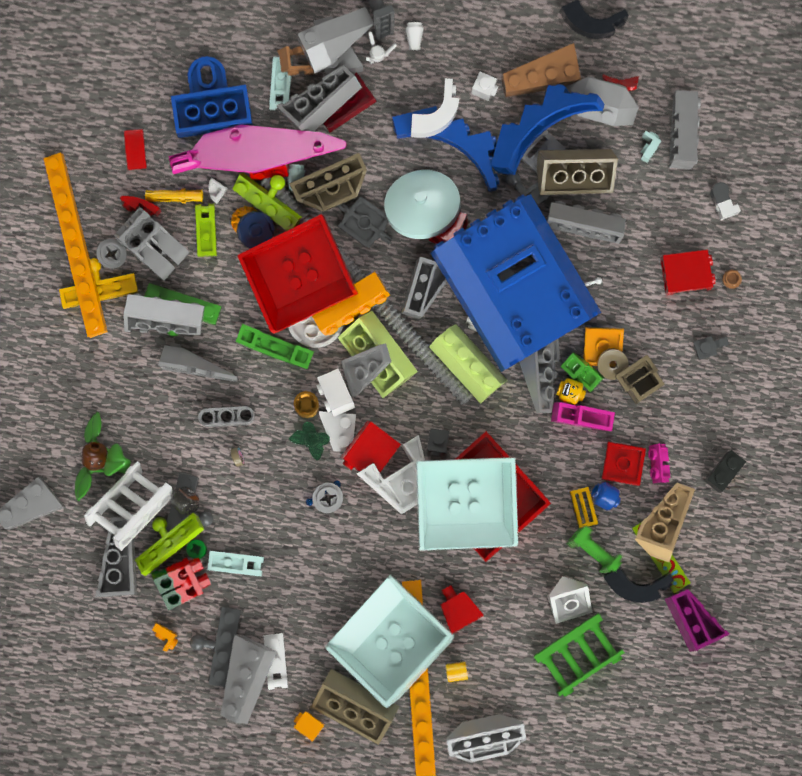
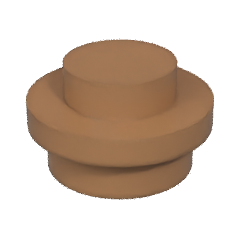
M728 270L724 273L722 281L727 288L734 289L741 284L742 277L738 271Z

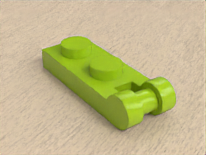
M215 203L209 204V206L195 204L197 256H217ZM202 213H209V218H202Z

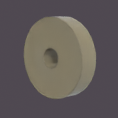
M614 348L603 351L597 361V367L601 375L610 380H616L615 376L629 366L626 355ZM611 361L616 362L615 367L609 366Z

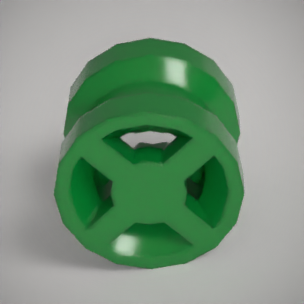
M196 539L188 543L186 550L191 558L201 559L205 556L207 547L204 542Z

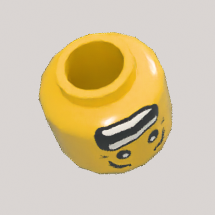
M566 378L564 381L561 380L556 395L559 396L561 402L577 405L578 401H583L586 391L583 390L581 382Z

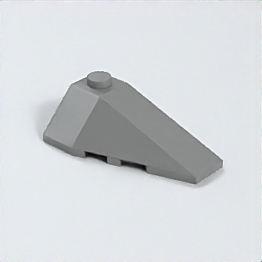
M364 7L298 33V42L314 73L332 66L355 41L359 40L374 25V22L367 8Z
M559 338L519 361L536 413H552L555 394L553 381L557 378L555 366L560 358Z
M170 343V346L164 345L158 364L162 370L238 382L237 376L181 348L180 344Z

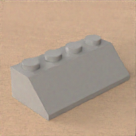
M562 201L551 202L547 216V222L551 229L617 244L624 237L626 219L621 218L622 216L619 214L611 213L607 215L598 209L589 211L584 210L585 207L580 205L571 207L566 206V203Z

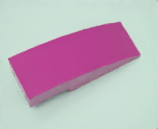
M555 402L553 404L551 422L612 431L615 412Z

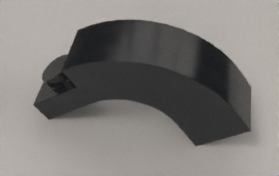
M579 0L562 6L560 10L563 19L573 31L581 36L592 39L613 36L616 31L614 27L620 28L624 26L629 17L626 9L608 18H593L585 12Z
M621 565L615 572L611 570L603 576L609 587L617 595L637 603L651 602L661 598L659 589H662V591L672 586L671 582L674 581L673 576L668 572L651 583L638 584L628 578Z

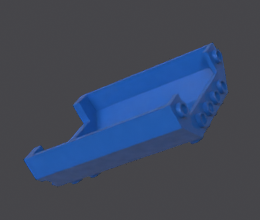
M523 194L514 199L515 202L512 200L502 205L503 209L498 212L494 209L486 214V219L473 221L469 224L471 227L467 230H464V228L459 229L453 233L455 237L445 243L444 241L439 242L433 246L435 250L431 252L432 257L501 372L601 313L531 194L527 196ZM532 254L536 261L535 263L501 282L497 274Z

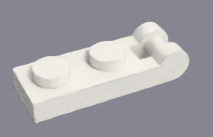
M283 633L263 635L264 645L277 651L267 675L268 690H273L275 687L288 688ZM281 673V679H274L273 674Z

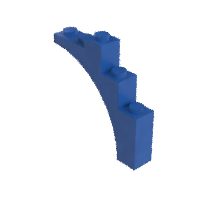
M548 85L543 105H525L520 125L516 123H510V125L502 124L491 166L498 174L515 175L526 150L547 128L575 114L603 111L604 102L599 95L594 93L585 95L571 92L570 94L564 85Z
M434 106L392 117L396 138L411 137L412 114H432L437 111V107ZM462 118L452 121L442 132L426 137L449 144L466 155L484 178L488 191H496L499 179L497 173H493L491 166L493 157L488 154L494 153V147H496L497 143L495 136H491L490 131L468 136L470 134L468 123L465 124Z

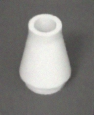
M421 22L407 23L405 30L409 50H420L424 29Z

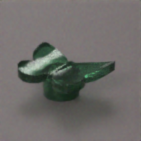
M308 421L303 424L302 431L298 430L293 433L289 440L294 444L308 447L312 457L318 461L324 452L323 446L329 443L330 437L326 433L316 432L315 426Z

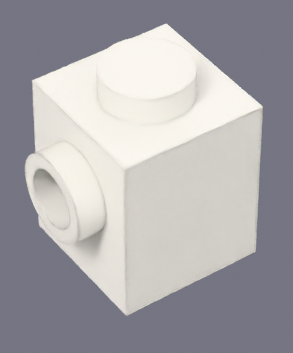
M479 72L471 94L489 101L490 97L495 96L499 86L496 85L497 79Z

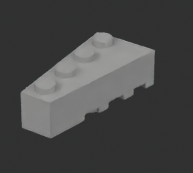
M675 90L673 94L669 168L691 170L695 164L697 165L698 128L700 124L698 109L701 106V98H698V92Z
M128 294L123 314L124 331L131 332L132 329H140V333H148V330H156L159 333L166 334L172 330L176 334L201 335L204 306L198 303L188 304L182 303L179 300L169 301L159 297L150 298L140 294Z

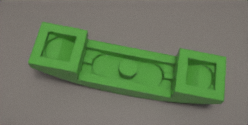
M242 324L235 341L252 350L304 369H308L314 353L312 350L283 341Z

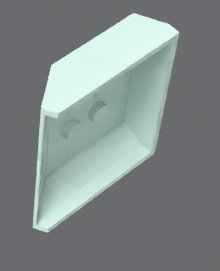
M515 458L426 460L416 462L419 550L517 546Z
M390 574L325 647L371 694L388 708L402 697L452 642L454 635Z

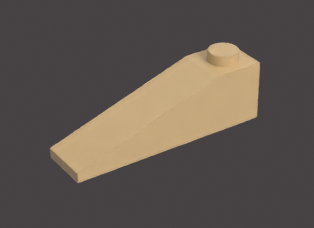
M676 483L658 506L652 510L650 515L641 522L635 540L650 556L666 562L670 561L695 489Z

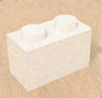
M339 369L317 377L319 384L316 385L320 396L325 395L326 401H324V405L328 412L332 411L334 417L355 408Z

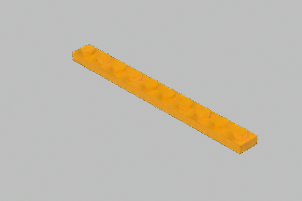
M60 152L43 159L87 337L91 338L108 331L64 154Z
M421 580L402 581V586L423 605ZM427 668L410 687L416 776H436Z

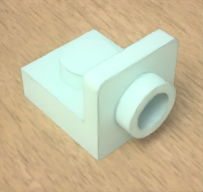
M645 131L642 136L644 140L651 143L650 145L646 143L641 151L643 154L641 160L648 163L661 143L659 136L651 131Z

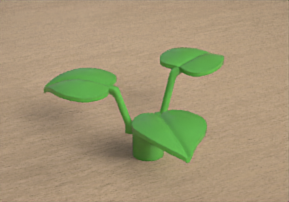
M96 412L91 417L85 428L84 438L86 443L98 442L96 437L99 436L101 431L99 412ZM114 444L110 449L107 448L108 455L104 469L91 471L83 467L80 470L75 481V496L78 501L89 491L92 473L104 472L107 476L115 472L125 474L131 462L130 459L124 457L119 444Z

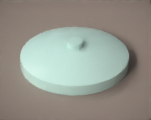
M417 170L403 175L391 185L384 202L386 217L392 228L401 235L413 239H427L442 234L454 224L461 208L459 191L454 182L446 175L433 170Z

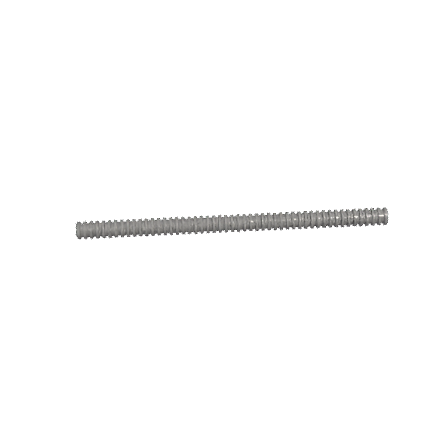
M264 178L261 182V186H265L267 191L271 188V178ZM285 186L277 191L275 197L302 217L298 225L313 218L310 217L309 212L306 213L305 208H302V204H298V201L294 200V196L290 195V191H286L287 188ZM339 247V251L354 284L365 278L366 275L361 273L362 270H358V266L354 265V262L349 260L350 257H346V253L342 252V248ZM386 300L381 304L374 305L372 308H376V312L380 313V317H384V321H387L388 325L392 326V330H396V334L400 335V339H404V343H407L408 347L412 348V352L417 353L416 356L420 357V361H424V365H427L428 369L432 370V374L437 375L436 378L440 379V383L445 384L444 387H447L448 391L453 393L452 396L457 397L456 400L460 401V405L466 404L473 395L429 348L430 345L425 344L426 341L421 339L422 336L417 335L418 332L413 330V326L410 327V323L405 322L406 319L401 317L402 314L397 313L398 310L393 308V304L390 305V301Z

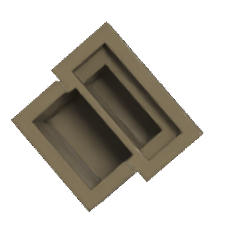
M648 355L615 376L625 392H628L635 404L665 385L657 374L658 369Z

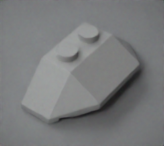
M590 76L566 86L570 94L571 92L585 95L589 93L597 94L605 104L603 111H589L575 115L611 126L634 124L639 106L626 86Z
M498 714L462 722L446 738L451 757H457L467 762H475L511 753L521 742L526 740L523 721Z

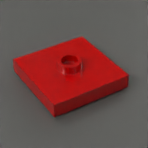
M607 442L601 480L640 486L646 448Z

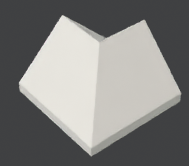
M562 576L552 592L547 595L556 624L593 613L586 583Z

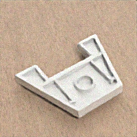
M419 435L401 445L411 462L387 478H382L374 463L357 473L360 478L400 514L405 513L418 504L416 462L425 461Z

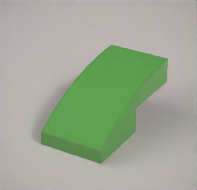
M574 352L560 366L574 380L577 379L589 392L593 391L605 378Z

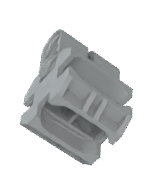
M140 207L114 234L116 239L127 250L133 253L136 258L163 281L175 269L165 257H169L175 264L179 265L190 253ZM147 225L154 227L150 233H145L144 228ZM134 239L141 241L137 247H132L131 242ZM153 246L160 249L162 251L161 254L158 251H156L153 248Z

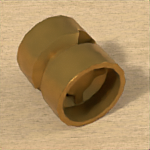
M304 391L295 397L294 408L296 413L302 418H312L319 411V402L315 394Z

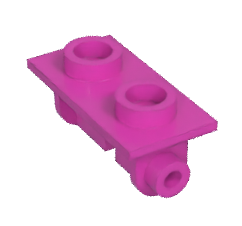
M666 444L649 445L648 457L651 460L650 476L653 484L669 482V478H671L669 465H663L664 461H669L668 447H666Z

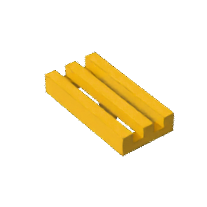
M589 487L570 491L579 528L597 525L598 521ZM582 492H586L593 522H589ZM575 494L579 496L585 524H582Z

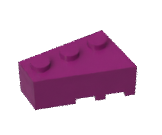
M688 589L665 598L666 604L689 652L697 651L730 635Z

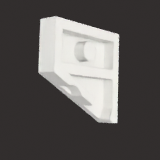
M319 411V416L333 451L344 452L354 439L356 414L342 413L334 417L332 412Z

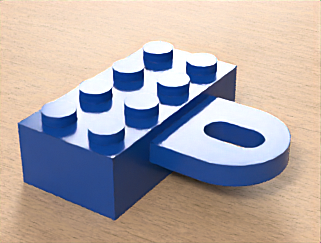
M201 57L195 60L188 70L190 93L171 96L178 138L204 135L208 130L214 132L240 124L253 126L247 86L228 87L225 69L217 59ZM204 66H209L212 70L213 80L210 84L202 82L201 69Z

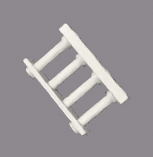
M139 462L130 466L126 470L125 475L94 506L90 507L84 516L88 526H91L96 521L114 534L115 546L121 551L174 496L172 487L169 484L165 483L162 487H157L142 476ZM136 480L154 493V496L149 501H145L128 487ZM121 494H124L140 506L141 509L132 515L115 501ZM108 508H111L128 522L123 528L119 529L104 518L102 514Z

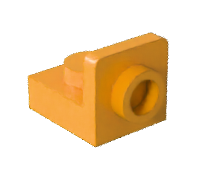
M156 623L152 629L156 632L155 636L163 641L168 639L163 650L165 652H168L169 649L173 650L178 643L176 639L178 634Z

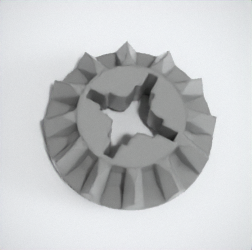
M115 239L102 241L96 250L98 263H101L104 268H118L126 260L127 253L125 247ZM107 250H109L110 252L117 251L114 255L115 259H113L112 257L105 258L108 254Z
M331 482L322 483L316 487L312 494L313 504L320 512L332 513L341 506L343 493L337 485ZM325 490L329 495H334L330 498V505L326 500H322L325 497Z

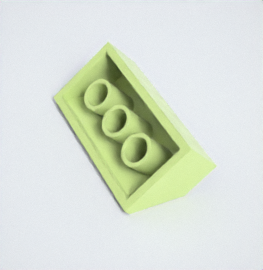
M373 311L359 317L338 337L351 356L380 344L387 345L391 363L371 382L382 398L389 395L418 372Z
M457 324L449 327L430 345V349L480 403L485 401L507 381Z

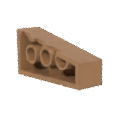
M574 43L504 73L502 83L505 97L546 91L548 85L555 86L556 84H561L566 87L581 80Z

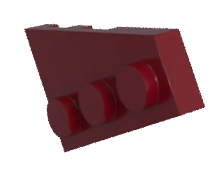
M357 72L355 77L362 88L323 123L329 133L377 102Z

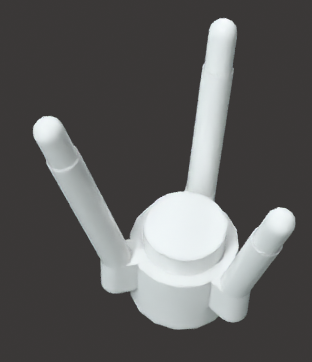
M370 31V57H366V60L370 64L380 62L384 57H388L389 53L397 45L394 43L384 51L383 47L375 44L373 34Z

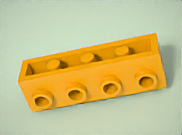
M376 272L371 273L354 284L358 294L312 315L319 330L325 336L334 334L338 331L339 327L350 324L354 321L355 317L360 314H366L370 311L371 307L385 302L387 297L390 296Z

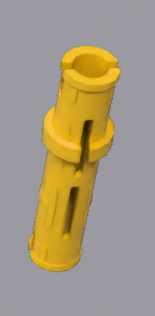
M181 188V190H145V200L148 202H203V190H186V188Z

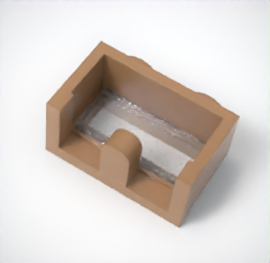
M286 46L277 50L280 57L281 72H288L289 76L298 75L299 72L303 71L304 75L315 74L301 46L294 49Z

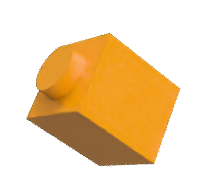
M307 711L304 714L300 712L293 721L296 723L294 728L311 741H314L325 725Z

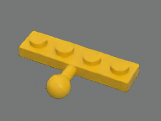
M96 258L90 259L100 301L139 293L134 273L100 280L99 271L101 263H98ZM75 286L59 289L63 309L80 306Z

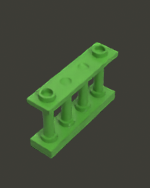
M587 526L579 528L566 543L571 548L581 547L602 565L599 570L600 573H608L611 570L615 572L622 564L620 559L623 556L620 554L614 556L608 554L591 539L589 534L592 530Z
M599 613L533 656L537 663H545L561 687L556 692L558 696H568L574 691L573 687L610 662L612 664L617 663L622 659L621 655L625 653L622 649L616 652L601 630L599 622L603 619ZM589 629L595 633L610 656L601 663L583 638L585 637L583 633ZM572 640L579 644L593 665V668L586 673H583L567 649V644ZM556 651L563 655L577 676V679L567 684L551 660V654Z

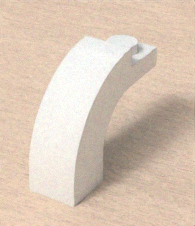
M445 78L444 100L436 112L427 115L412 114L411 137L424 138L434 136L451 124L459 104V98H452V96L455 97L456 85H452L453 79Z

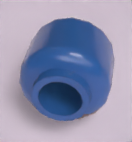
M607 482L596 484L591 492L593 503L604 510L616 508L621 501L619 497L620 491Z

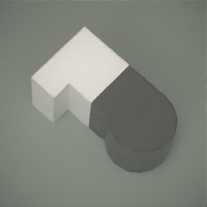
M723 182L716 183L710 193L720 220L739 214L741 211L739 205L733 206L729 197L728 185Z

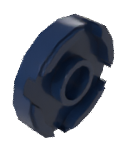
M257 211L245 214L237 225L238 239L244 246L250 249L271 239L275 232L274 224L270 217Z

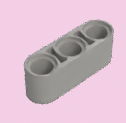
M247 406L207 408L200 411L198 419L205 427L241 426L253 423L255 413ZM244 411L251 412V418L247 421L241 419V414ZM225 412L232 414V418L228 422L222 421V415ZM207 413L212 414V421L204 423L203 416Z

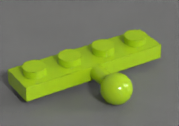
M245 173L239 174L232 188L235 192L269 216L286 231L298 226L302 217L275 197L277 191L285 186V179L282 176L275 175L271 178V188L268 192Z
M192 513L169 532L166 530L167 521L163 517H157L153 520L152 528L154 531L159 532L162 538L135 559L141 574L147 576L204 530L198 515Z

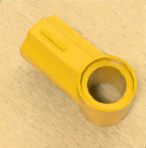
M465 662L446 664L448 682L468 679Z

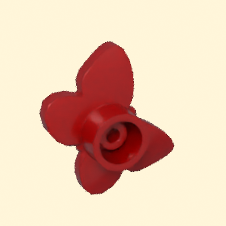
M603 74L602 79L626 86L628 91H633L637 89L639 76L618 80Z

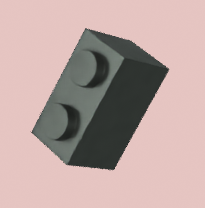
M730 450L704 481L718 493H721L744 466L746 461Z

